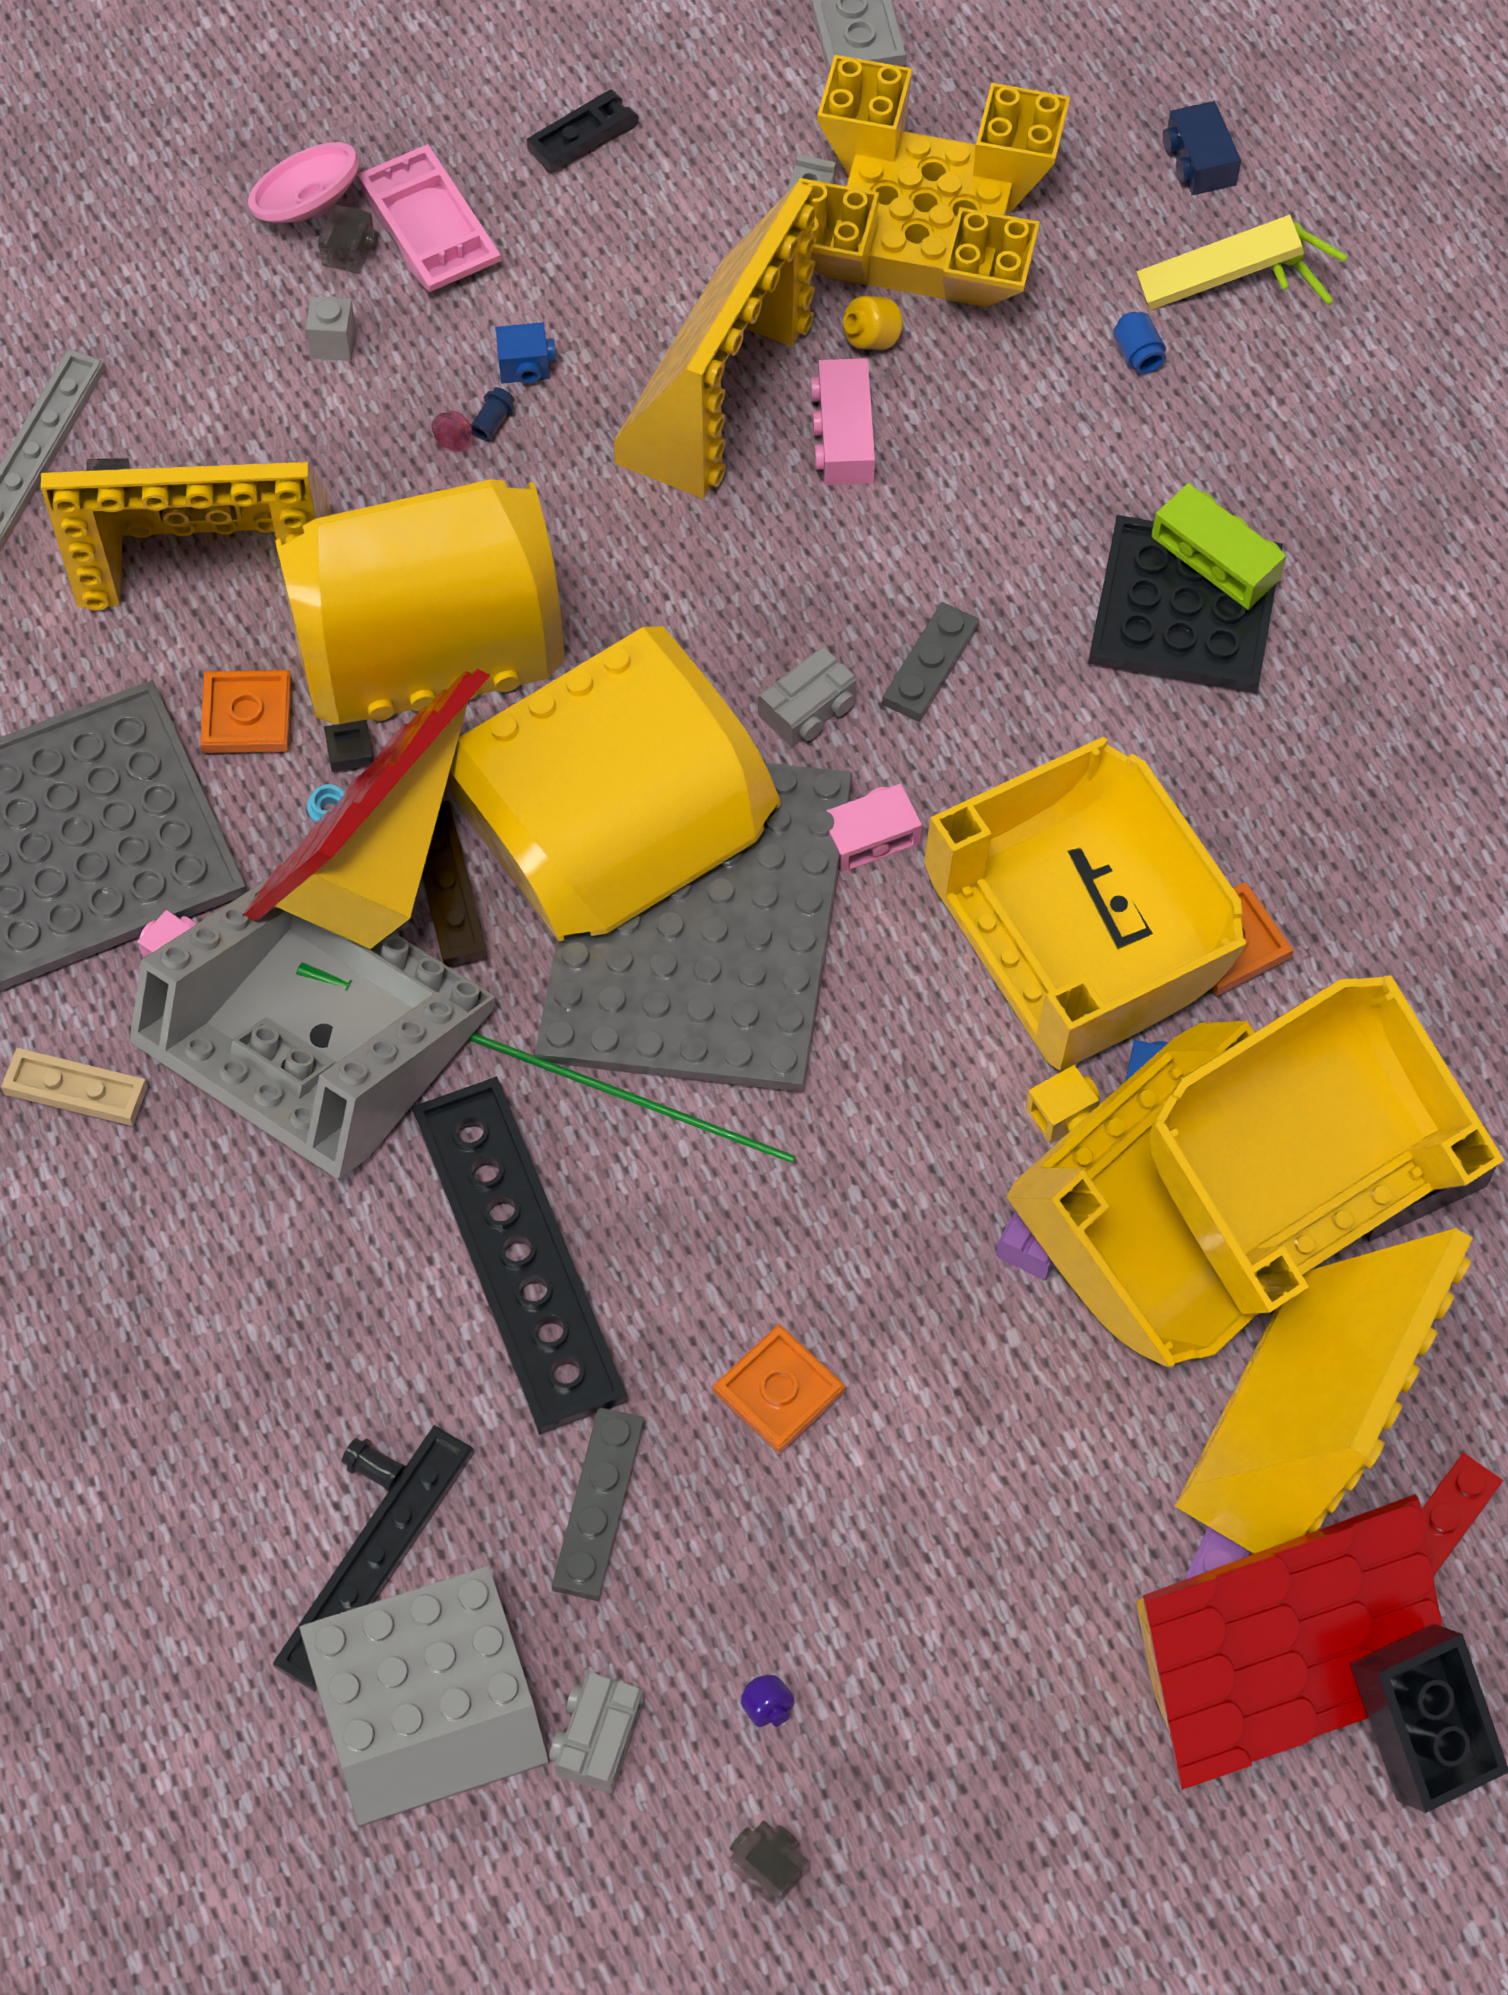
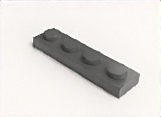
M605 1408L597 1410L552 1582L553 1592L600 1601L645 1423L644 1417Z

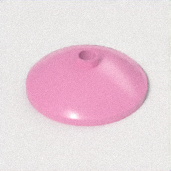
M342 142L324 143L302 150L274 166L255 184L248 198L249 208L256 218L271 223L300 222L320 217L327 213L341 199L353 182L359 166L358 155L351 145Z

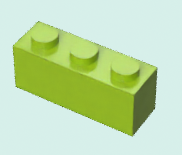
M1189 482L1155 513L1151 537L1247 610L1281 579L1287 555L1281 551L1278 545L1271 540H1265L1249 528L1242 518L1230 514L1218 505L1210 494L1199 491Z

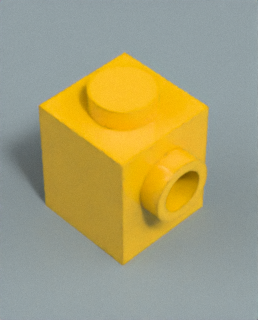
M1073 1065L1029 1089L1025 1109L1051 1144L1067 1135L1098 1107L1100 1093L1094 1081L1089 1076L1083 1077L1076 1066Z

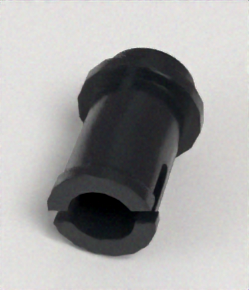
M358 1438L352 1440L341 1460L343 1464L347 1465V1471L351 1474L357 1471L389 1492L406 1466L402 1463L399 1464L371 1447L372 1441L367 1438L363 1441Z

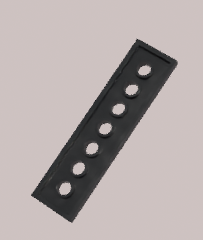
M496 1076L412 1106L413 1116L538 1434L540 1435L596 1414L600 1408L609 1409L627 1402V1394L498 1077ZM468 1125H475L483 1130L481 1138L475 1142L462 1141L459 1139L458 1133L463 1127ZM482 1164H492L499 1170L498 1175L493 1180L486 1182L476 1179L473 1173ZM498 1203L510 1204L515 1209L514 1214L505 1221L492 1219L489 1216V1211ZM516 1242L524 1243L530 1247V1254L520 1261L510 1260L504 1254L509 1245ZM537 1282L544 1285L547 1292L538 1301H528L520 1294L522 1288L529 1283ZM546 1323H556L563 1329L561 1337L553 1342H545L539 1339L536 1335L537 1331ZM561 1364H573L579 1369V1376L571 1383H560L553 1377L554 1370Z

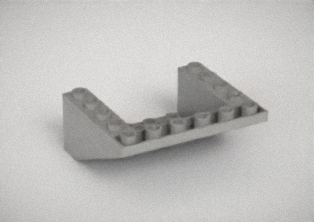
M265 880L141 960L129 1042L340 1180L368 1159L491 1013L496 996L394 932L369 949L275 906L258 921L242 916L267 881ZM303 962L334 975L347 983L350 979L352 982L347 991H345L346 986L314 980L297 975L296 972L299 965ZM329 1024L333 1027L329 1044L326 1048L316 1047L310 1041V1032L316 1025ZM286 1059L285 1067L282 1069L281 1064Z

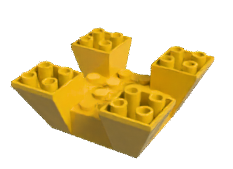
M834 54L817 114V122L847 172L849 180L847 186L799 178L798 182L813 187V206L817 208L816 217L812 225V233L816 235V241L811 252V260L815 261V270L830 279L931 296L981 307H989L1023 292L1040 222L1009 216V213L1055 164L1070 103V96L991 83L976 144L905 132L913 68Z

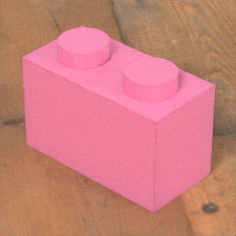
M901 783L889 788H876L862 798L826 810L834 818V826L829 831V835L839 853V870L841 873L921 844L922 824Z

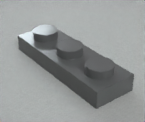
M941 602L884 693L882 705L920 722L978 629L979 618Z

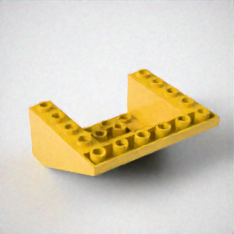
M797 182L721 261L615 437V464L702 499L706 497L711 486H719L726 469V465L722 463V454L726 441L722 439L725 415L721 413V405L724 400L725 389L721 388V378L725 369L724 363L728 356H734L738 352L743 340L744 329L793 347L800 334L806 335L813 322L814 313L810 311V304L815 288L811 286L815 261L811 260V252L816 241V235L812 233V225L817 212V208L813 206V187Z
M308 462L41 473V491L77 607L90 610H103L111 606H120L122 536L131 535L136 538H146L152 534L189 536L199 532H216L226 535L235 531L257 530L263 533L275 531L276 540L280 538L287 543L304 533L303 525L316 518L331 515L327 489Z
M1453 1228L1312 1269L1304 1273L1303 1277L1309 1288L1275 1309L1174 1506L1254 1554L1317 1531L1327 1513L1335 1511L1346 1489L1352 1491L1365 1467L1370 1469L1379 1457L1385 1442L1378 1439L1382 1428L1387 1431L1391 1428L1402 1409L1403 1404L1396 1401L1400 1391L1406 1393L1410 1389L1420 1371V1367L1415 1365L1414 1361L1417 1355L1423 1357L1437 1335L1438 1331L1433 1329L1431 1325L1434 1319L1440 1321L1454 1299L1455 1295L1449 1292L1452 1286L1451 1283L1457 1285L1471 1263V1259L1467 1258L1465 1254L1473 1237L1457 1228Z

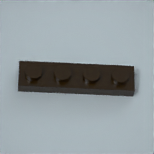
M449 800L441 801L422 872V879L443 964L452 967L487 959L488 957Z

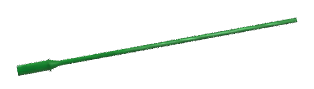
M303 962L299 965L296 972L297 975L314 980L346 986L345 991H347L352 982L350 979L347 983L334 975ZM473 1033L468 1039L793 1163L796 1157L563 1066L538 1059L534 1055L482 1035Z

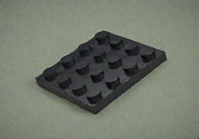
M1117 515L1088 663L1257 693L1276 584L1247 610L1153 539L1151 535L1154 521ZM1274 542L1282 551L1283 543Z

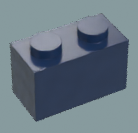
M1210 101L1171 110L1168 127L1163 130V141L1166 150L1174 153L1178 178L1181 182L1187 183L1191 195L1236 186L1241 158L1216 102Z

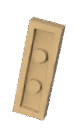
M16 1048L1 1085L4 1095L129 1126L134 1125L148 1088L146 1080L143 1078L21 1048Z

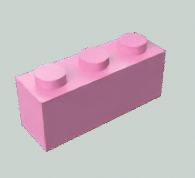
M868 358L819 360L818 377L810 378L811 402H819L820 409L813 411V436L821 435L822 444L815 445V469H823L824 485L874 483L875 452Z

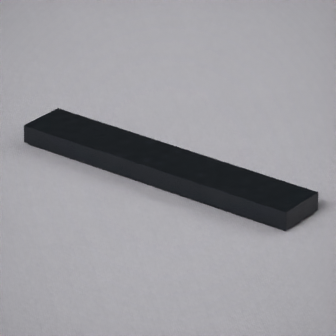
M433 1425L272 1663L274 1668L313 1692L317 1690L299 1626L349 1611L377 1600L474 1455L473 1447Z

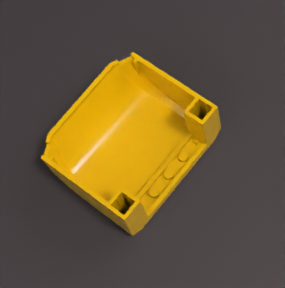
M489 479L316 518L303 525L304 533L287 543L280 538L275 541L297 647L316 718L336 725L361 720L383 721L397 713L410 710L420 711L425 706L428 707L444 689H448L465 671L473 673L477 668L490 674V677L470 700L479 694L496 690L508 692L522 684L548 679L565 660L556 571L535 482H529L526 489L508 488L505 480Z
M664 626L642 627L460 736L448 775L458 808L558 941H564L565 935L589 931L591 936L607 934L755 843L764 831L763 824L773 809H778L781 805L771 775L748 732L717 690Z
M1105 737L1094 740L930 817L924 863L934 889L1045 1060L1059 1071L1143 1031L1194 1002L1211 989L1230 970L1246 945V941L1243 939L1241 922V899L1146 761L1132 753L1128 757L1107 744L1108 739ZM1081 848L1092 870L1108 864L1113 870L1093 881L1122 937L1146 928L1137 909L1153 934L1117 950L1067 851ZM1120 895L1127 899L1128 907L1125 911L1115 912L1111 909L1110 902L1114 896Z
M1392 975L1361 979H1339L1181 1078L1152 1125L1149 1138L1151 1154L1160 1177L1241 1314L1272 1312L1309 1288L1303 1277V1274L1432 1190L1467 1185L1504 1161L1498 1148Z
M1248 1021L1198 1023L1174 1037L1016 1179L1006 1196L1054 1265L1099 1322L1121 1342L1137 1353L1167 1367L1189 1359L1215 1355L1258 1314H1241L1160 1177L1151 1154L1149 1141L1152 1125L1178 1081L1253 1034L1255 1031Z

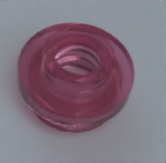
M457 411L438 414L433 419L431 425L436 441L444 448L460 451L469 443V437L472 432L471 425L466 417Z

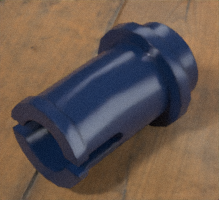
M499 387L485 394V404L469 426V431L475 437L486 442L492 441L505 416L511 415L515 410L513 406L515 402L514 397L508 391Z

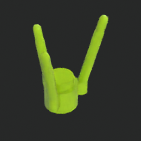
M1294 222L1304 254V241L1342 262L1347 260L1345 253L1305 231L1298 222ZM1304 254L1281 262L1286 265H1295L1324 302L1328 305L1333 303L1332 297L1302 261ZM1281 263L1272 266L1281 288L1286 290L1289 284Z

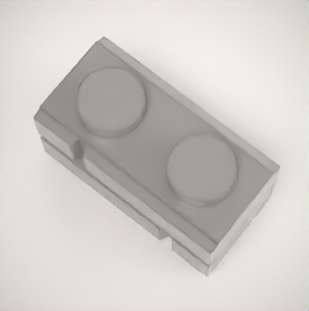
M821 647L758 696V715L790 747H793L802 739L810 741L819 734L827 719L834 714L842 716L853 706L856 697L855 676L842 663L839 664L837 659L825 647Z
M591 1672L586 1674L582 1686L574 1684L566 1705V1712L572 1714L566 1732L557 1731L549 1754V1759L556 1761L554 1765L556 1776L613 1794L644 1703L643 1690Z

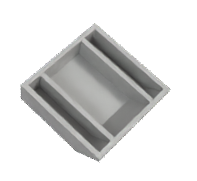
M489 1566L299 1626L358 1827L549 1764L532 1697Z

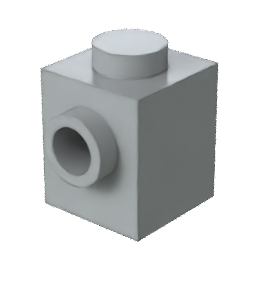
M311 296L305 329L311 359L351 361L356 333L352 299L335 296Z

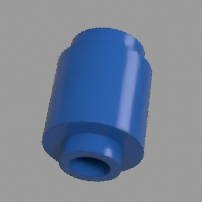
M1130 312L1118 320L1113 330V336L1128 365L1136 369L1139 374H1148L1159 369L1166 361V346L1150 316L1144 312Z

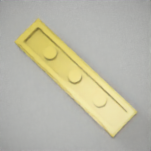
M1287 215L1136 272L1149 310L1151 311L1304 254L1291 215Z

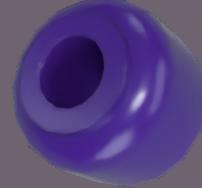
M764 1675L753 1679L745 1687L740 1700L742 1708L757 1727H764L770 1722L775 1727L780 1726L789 1719L790 1715L787 1711L795 1703L791 1691L775 1675Z

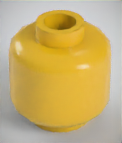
M859 296L850 302L843 316L845 337L851 345L858 349L886 350L896 343L903 329L901 311L897 304L887 297Z

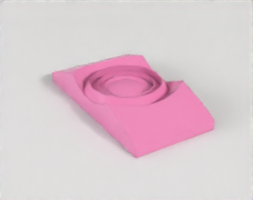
M429 144L357 174L359 184L378 221L391 234L412 274L429 292L501 261V254Z

